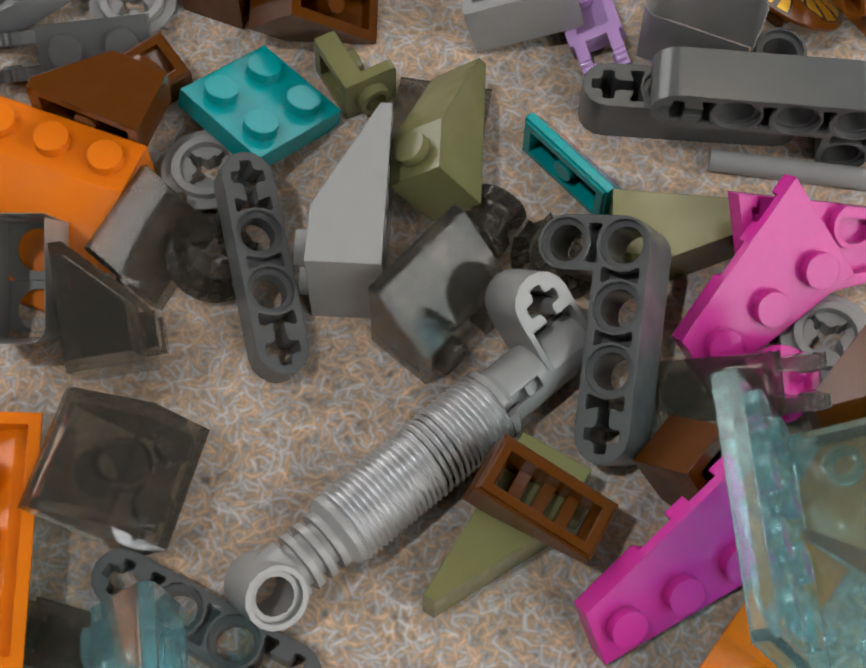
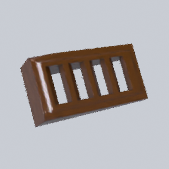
M507 434L502 436L489 450L462 498L482 512L584 564L591 560L618 507V504ZM504 469L515 473L506 491L496 486ZM531 481L539 485V488L528 506L519 499L528 482ZM555 493L564 499L553 520H550L543 513ZM579 505L589 511L575 536L566 528Z

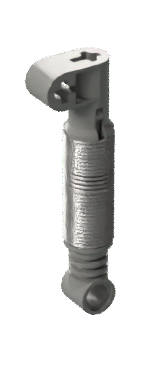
M506 269L495 275L489 282L485 293V307L509 351L483 372H469L464 377H460V380L456 381L455 385H451L449 389L441 393V396H437L436 400H432L431 404H427L426 408H422L419 415H414L413 419H408V424H402V429L393 431V435H388V439H384L383 443H379L378 447H374L373 451H369L368 455H364L363 459H359V463H354V467H349V471H344V475H339V479H334V484L329 483V488L324 487V492L319 491V495L311 499L310 512L303 516L306 526L296 522L291 526L293 536L286 532L282 533L278 537L280 547L270 543L263 550L248 551L237 557L228 567L224 578V594L228 602L259 629L270 632L283 631L296 624L305 613L309 598L313 595L311 585L316 589H321L326 584L324 574L331 579L339 574L336 564L346 568L351 563L364 564L369 558H373V554H378V549L383 550V545L388 546V541H393V537H398V533H403V529H407L408 525H412L413 521H417L418 516L422 517L423 512L427 513L428 508L432 509L433 504L437 505L438 500L441 501L443 496L446 497L448 491L452 492L453 488L458 487L460 482H464L466 477H470L471 473H475L476 469L480 468L489 450L502 436L507 434L512 438L516 437L521 431L522 421L581 372L587 320L567 285L559 276L549 271ZM528 311L547 313L549 318L546 320L541 314L529 313ZM275 577L276 585L273 593L263 602L256 603V593L260 585L265 580Z

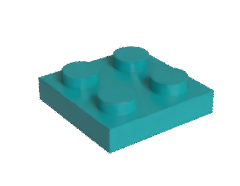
M265 45L181 88L178 106L232 154L240 152L254 153L263 158L269 166L331 131L339 124L342 112L341 109Z

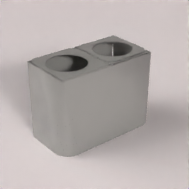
M646 0L636 56L651 61L654 55L662 49L678 46L748 51L749 47H752V52L769 12V3L767 0Z
M0 213V344H34L70 338L69 222L45 213ZM33 229H44V271H34L27 268L19 257L18 247L20 240L28 231ZM9 272L11 277L15 280H9ZM35 289H44L45 328L43 332L27 328L19 316V305L22 298L28 292ZM10 329L39 333L42 336L9 337Z

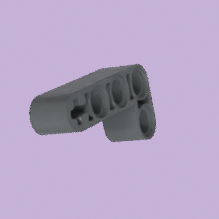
M782 27L770 28L762 32L753 52L807 56L805 41L800 35ZM601 63L591 67L584 76L578 117L583 127L594 134L770 147L782 146L790 142L794 137L791 135L664 125L655 121L650 115L651 65Z
M684 46L669 47L656 53L651 60L650 115L655 121L670 126L814 137L815 162L859 167L866 162V61Z
M596 214L557 215L549 220L541 230L538 246L542 259L551 267L573 278L592 281L574 429L575 445L579 454L589 462L618 469L632 468L636 465L634 459L649 442L652 434L671 264V248L666 237L636 217ZM583 235L584 245L582 251L577 257L569 260L568 250L571 243ZM643 237L644 246L641 254L636 260L626 263L625 253L627 247L633 240ZM634 298L636 301L635 315L629 323L620 326L618 321L619 310L626 301ZM626 360L629 365L627 381L622 387L614 390L611 384L613 369L618 363ZM609 402L624 405L623 412L612 408L608 410ZM619 431L618 443L606 445L607 434Z

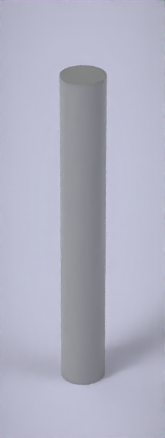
M710 149L708 156L707 172L780 180L784 174L797 177L799 182L804 184L866 191V168L717 149Z

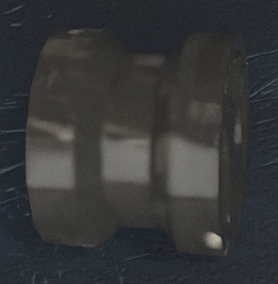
M482 184L481 204L460 212L452 224L453 232L469 248L489 258H499L509 246V233L517 231L525 221L526 210L522 203L505 189L491 184Z

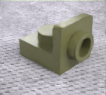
M334 30L314 38L316 72L346 119L362 112L367 115L373 114L380 102L389 103L391 99L396 97V68L391 60H385L364 69L363 63L355 49L349 48L346 50Z

